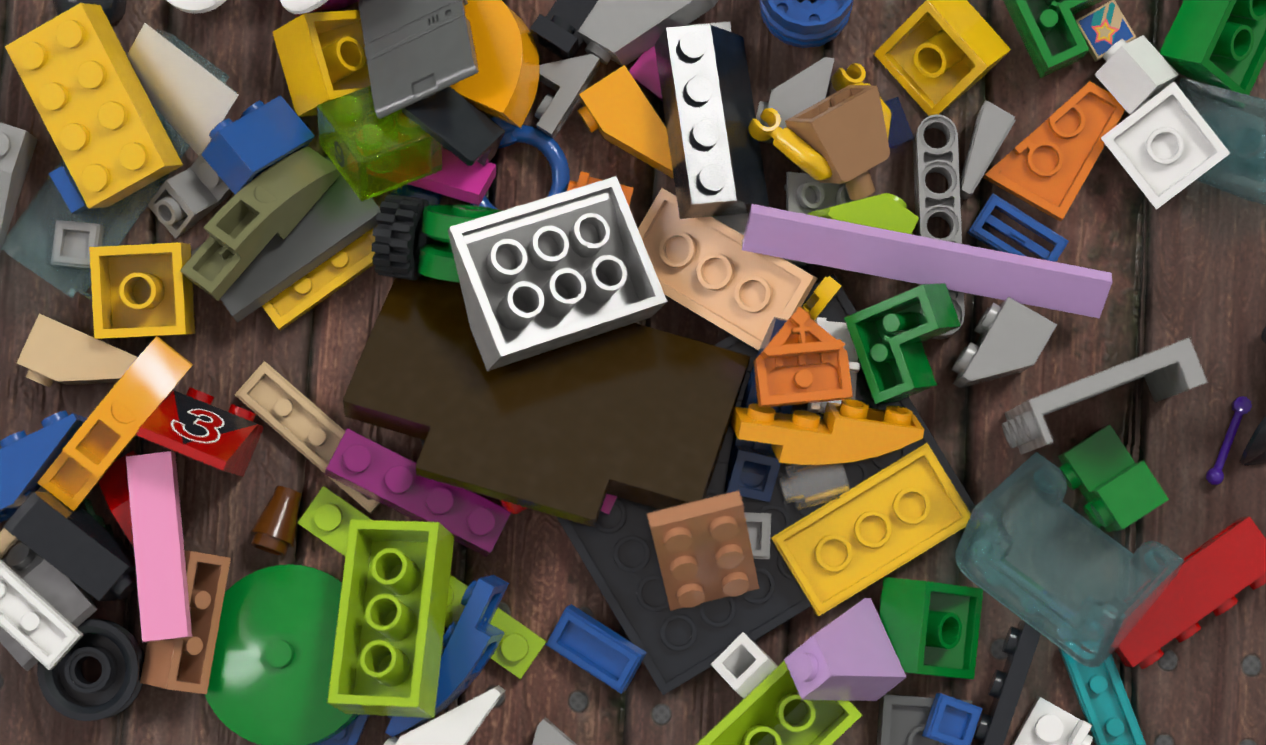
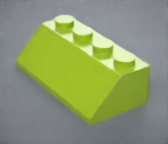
M784 660L695 745H832L862 714L848 700H801Z

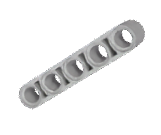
M935 114L928 116L921 122L913 137L915 215L919 217L916 224V235L962 244L957 128L948 117ZM930 128L941 130L946 136V145L938 149L928 146L924 141V131ZM933 172L942 174L947 179L948 190L944 193L930 191L925 183L926 175ZM932 217H941L946 220L950 228L949 236L941 239L932 236L927 229V220ZM948 290L960 325H962L965 316L964 293ZM960 327L943 333L939 336H936L933 339L941 340L949 338L956 331H958Z

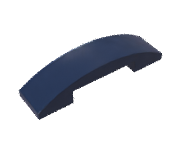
M773 318L757 357L787 322L786 319ZM754 365L741 408H748L750 404H758ZM792 405L774 406L772 408L777 413L790 414ZM734 433L726 476V493L739 491L740 496L770 502L781 465L771 447L772 444L740 440Z

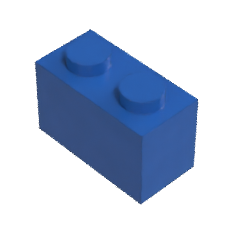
M280 95L266 104L261 100L255 102L242 113L240 119L234 122L230 118L220 122L209 133L212 140L202 153V156L235 195L269 167L290 154L307 147L315 135Z

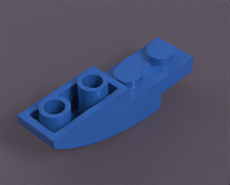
M495 575L482 577L478 581L474 580L470 583L462 597L461 604L465 608L458 622L454 621L444 634L443 646H445V649L442 648L435 715L447 708L475 680L494 654L505 634L504 631L490 624L509 585L508 582ZM388 716L391 721L385 733L394 737L425 723L431 718Z

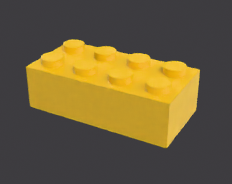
M79 3L5 46L88 209L109 207L183 166L101 5Z

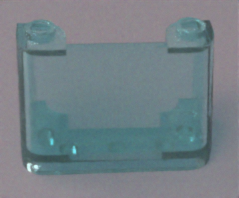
M1036 452L973 508L956 549V563L969 580L1077 662L1087 667H1098L1114 652L1176 577L1184 559L1167 546L1155 541L1144 542L1134 554L1063 502L1067 492L1066 478L1059 467Z

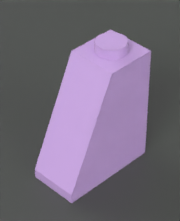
M864 598L815 633L784 659L801 700L877 701L906 678V674L871 598Z

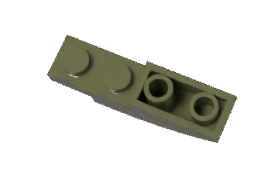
M309 146L278 161L243 187L203 227L210 236L180 271L188 280L219 301L275 234L283 240L290 234L342 173L341 169Z

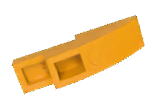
M156 336L62 449L63 451L37 483L72 511H75L136 436L141 424L169 396L193 364Z
M853 399L842 400L841 404L827 402L823 419H820L818 414L810 411L795 410L793 415L777 413L772 407L758 408V404H750L748 408L734 407L731 419V426L738 439L772 444L771 447L779 463L799 465H830L881 456L922 439L925 430L915 414L907 408L890 405L886 406L885 410L869 408L866 403Z

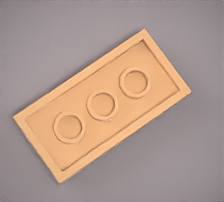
M663 188L660 189L638 228L664 294L758 351L773 318L778 317L788 320L796 309L802 306L818 279L784 258L743 251L742 240L744 235L712 216L680 219L677 196Z

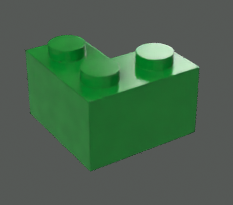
M1003 0L1040 78L1080 61L1088 52L1089 47L1073 14L1091 7L1102 0Z
M945 283L922 284L844 318L875 404L900 401L937 386L922 342L961 326Z
M1110 424L1100 428L1058 455L1063 464L1058 467L1062 478L1071 490L1079 488L1088 502L1083 506V509L1097 529L1103 526L1107 532L1123 530L1169 500L1144 460L1135 463Z

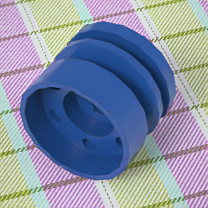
M759 0L761 18L771 34L785 44L799 48L822 46L840 34L848 24L854 0H814L813 4L809 0H804L801 3L798 0Z

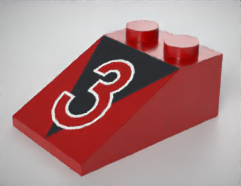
M189 387L186 395L173 390L141 424L136 436L220 470L244 477L264 427L253 422L256 416L255 413L233 404L230 405L228 412L211 405L214 399L213 396Z

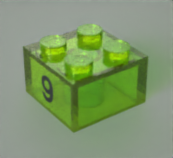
M371 86L317 105L319 145L361 202L442 170V144L425 132L420 124L404 115L401 109L378 119L374 109Z

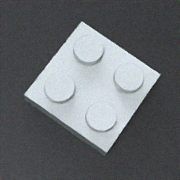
M1172 82L1101 137L1102 141L1156 210L1231 154L1175 82Z

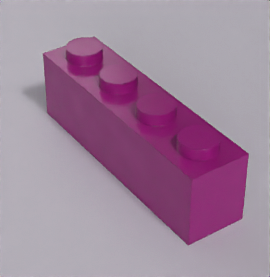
M348 428L346 429L326 467L325 475L417 522H439L455 536L454 541L486 557L492 552L511 514L510 512L469 490L416 475L415 467L417 463Z

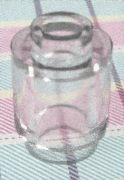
M843 463L830 465L792 464L785 466L786 476L778 478L785 503L794 502L797 511L840 499L839 494L849 491Z

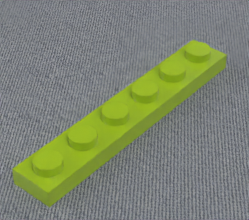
M323 486L298 521V524L343 556H346L350 519H373ZM451 574L445 618L446 628L454 621L458 622L465 608L461 604L462 597L468 588L466 584ZM497 607L490 624L504 631L505 634L491 659L519 679H522L547 641Z

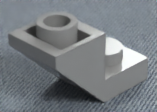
M201 153L190 168L167 179L147 206L173 237L177 239L228 198L232 191L203 158Z

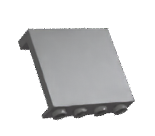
M1190 338L1183 339L1032 398L1005 412L1007 421L1002 423V429L1011 448L1018 446L1022 455L1052 443L1053 440L1044 420V415L1141 377L1145 378L1154 402L1206 383L1207 379Z

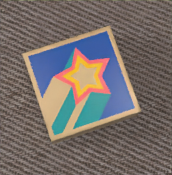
M1115 0L1107 2L1076 20L1089 47L1088 51L1095 62L1102 59L1105 52L1119 40L1124 39L1128 43L1136 39V35Z

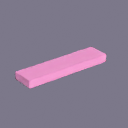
M167 451L127 456L126 464L142 642L192 637L175 452Z

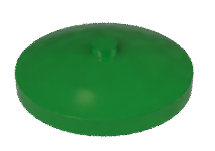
M276 565L255 571L243 577L226 590L207 694L204 695L213 712L234 733L258 745H315L341 732L359 715L345 714L328 704L342 589L341 580L324 571L308 566Z

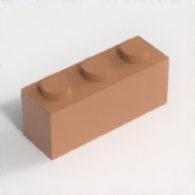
M184 550L192 637L147 642L140 683L169 690L207 694L231 558Z

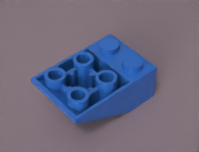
M66 410L42 420L43 428L32 434L26 435L25 431H20L0 441V523L10 519L33 491L37 492L41 487L37 482L87 420L86 417L75 413L68 415Z

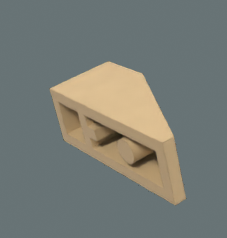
M39 313L17 360V364L29 369L26 378L51 388L54 380L66 385L117 383L138 357Z

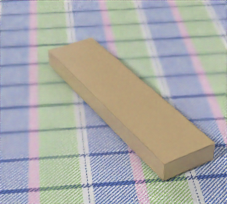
M264 361L236 392L235 396L325 473L326 467L345 430ZM329 477L369 513L372 514L381 504Z

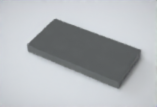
M336 151L326 157V159L341 169L342 173L284 240L275 234L220 298L237 323L378 224L375 219L377 213H381L380 208L344 159V167L339 165L335 154L337 155ZM201 245L191 252L192 256L201 247Z

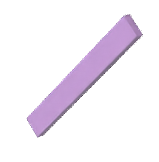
M755 204L751 205L742 240L743 251L921 285L945 283L948 290L1006 300L1010 297L1021 304L1100 318L1112 285V274L1110 272Z

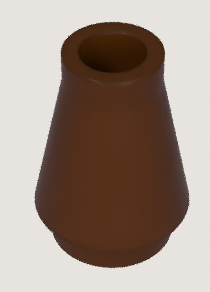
M276 486L273 496L250 532L254 535L251 542L253 547L277 556H286L288 547H294L301 493L287 487Z

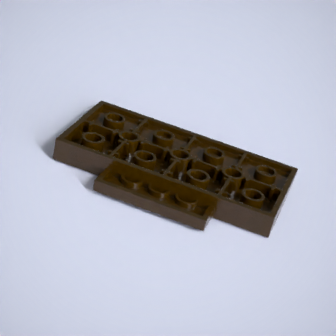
M424 275L418 277V280L395 278L343 398L345 417L425 440L415 467L416 475L595 528L606 494L660 510L705 499L751 356L633 323L487 371L470 328L460 283L439 280Z

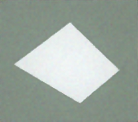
M144 23L127 57L151 104L199 156L211 141L209 133L224 120L239 95Z

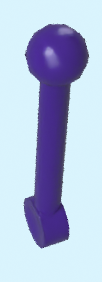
M1238 397L1232 403L1234 415L1215 465L1206 473V479L1211 485H1219L1224 479L1222 469L1241 419L1252 407L1251 401L1247 397Z

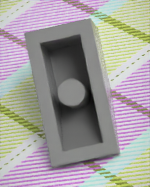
M824 57L771 90L769 102H759L756 119L763 126L769 127L761 119L760 114L766 108H773L780 115L781 122L779 126L784 129L787 127L785 123L787 119L825 99L834 58ZM771 137L767 141L760 142L773 144L774 139Z

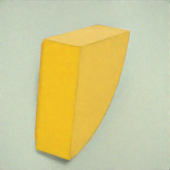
M830 276L828 278L825 277L801 308L810 314V318L815 321L840 290L841 285Z

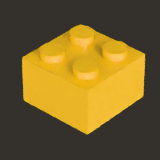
M179 242L89 247L94 339L195 334L193 283L180 271L191 258L190 244Z

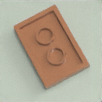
M739 491L647 513L670 611L684 607L692 608L704 602L728 596H740L748 591L759 589L744 507Z

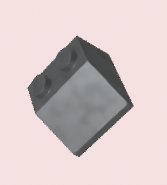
M21 542L15 545L9 554L2 559L5 564L76 628L97 610L84 589ZM0 626V643L26 671H29L39 661Z

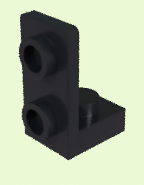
M556 0L547 16L544 17L539 14L531 26L530 32L534 41L563 60L574 58L584 42L578 30L598 0Z

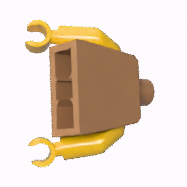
M854 63L846 71L843 68H839L832 76L831 83L837 91L836 93L785 121L786 128L782 129L779 126L781 122L779 113L773 108H766L762 111L760 117L769 127L763 126L759 120L753 118L748 126L750 135L759 141H767L772 137L774 139L773 145L820 183H845L850 199L858 200L876 191L869 169L887 160L890 155L888 138L892 114L889 107L881 99L877 86L862 82L866 76L864 67L861 64Z

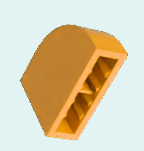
M467 0L468 4L464 6L465 16L470 21L479 72L450 87L480 111L521 128L534 102L539 83V56L534 38L522 19L502 0Z

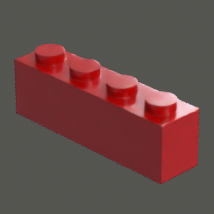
M1250 516L1240 517L1095 620L1094 624L1101 633H1104L1107 642L1125 667L1133 668L1139 665L1141 669H1145L1164 655L1161 648L1171 640L1176 638L1181 643L1202 628L1198 621L1213 612L1217 617L1237 604L1238 599L1235 595L1248 585L1252 590H1255L1266 583V538Z

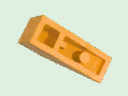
M625 65L579 94L580 103L583 107L578 109L577 112L591 133L598 129L603 138L674 179L667 128Z

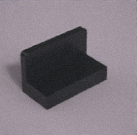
M450 86L426 99H421L401 109L404 115L468 166H472L476 161L485 166L495 156L505 133L504 129Z

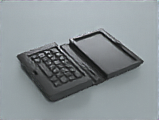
M358 0L373 104L378 119L386 117L421 99H426L436 92L479 72L471 25L465 16L464 6L468 4L467 0Z

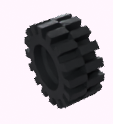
M390 194L385 197V202L382 201L380 205L381 213H377L375 219L378 223L377 228L373 229L375 242L372 243V251L375 252L372 261L373 265H376L374 270L376 273H379L378 275L408 280H418V277L422 275L418 273L420 247L429 243V239H432L422 232L424 206H429L428 200Z

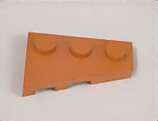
M1089 81L1001 161L985 173L982 178L1061 222L1106 145L1101 137L1118 124L1125 109L1110 92Z

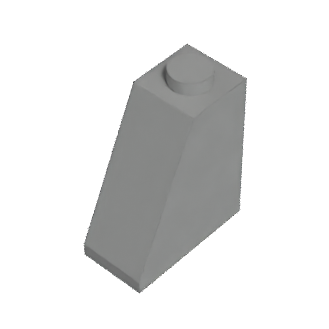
M598 0L578 30V33L587 44L585 51L600 58L601 63L607 65L611 59L621 66H626L640 57L642 53L652 48L666 27L688 25L712 9L718 0Z

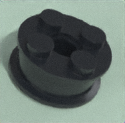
M86 619L77 627L84 634L52 670H48L39 661L37 676L42 694L56 711L71 719L95 721L121 713L138 697L143 687V683H140L144 653L137 639L125 627L109 620ZM90 656L96 658L102 666V674L94 683L87 681L83 677L81 670L83 662Z

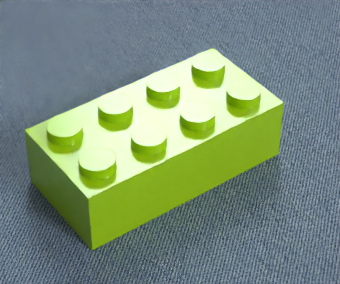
M350 519L328 695V704L345 714L435 717L455 537L439 522Z

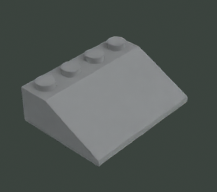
M617 176L455 225L448 229L470 328L487 371L651 318L667 303Z

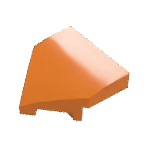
M800 306L754 361L758 408L848 400L853 397L848 353L843 348L845 343L840 339L834 338L810 318L811 315Z

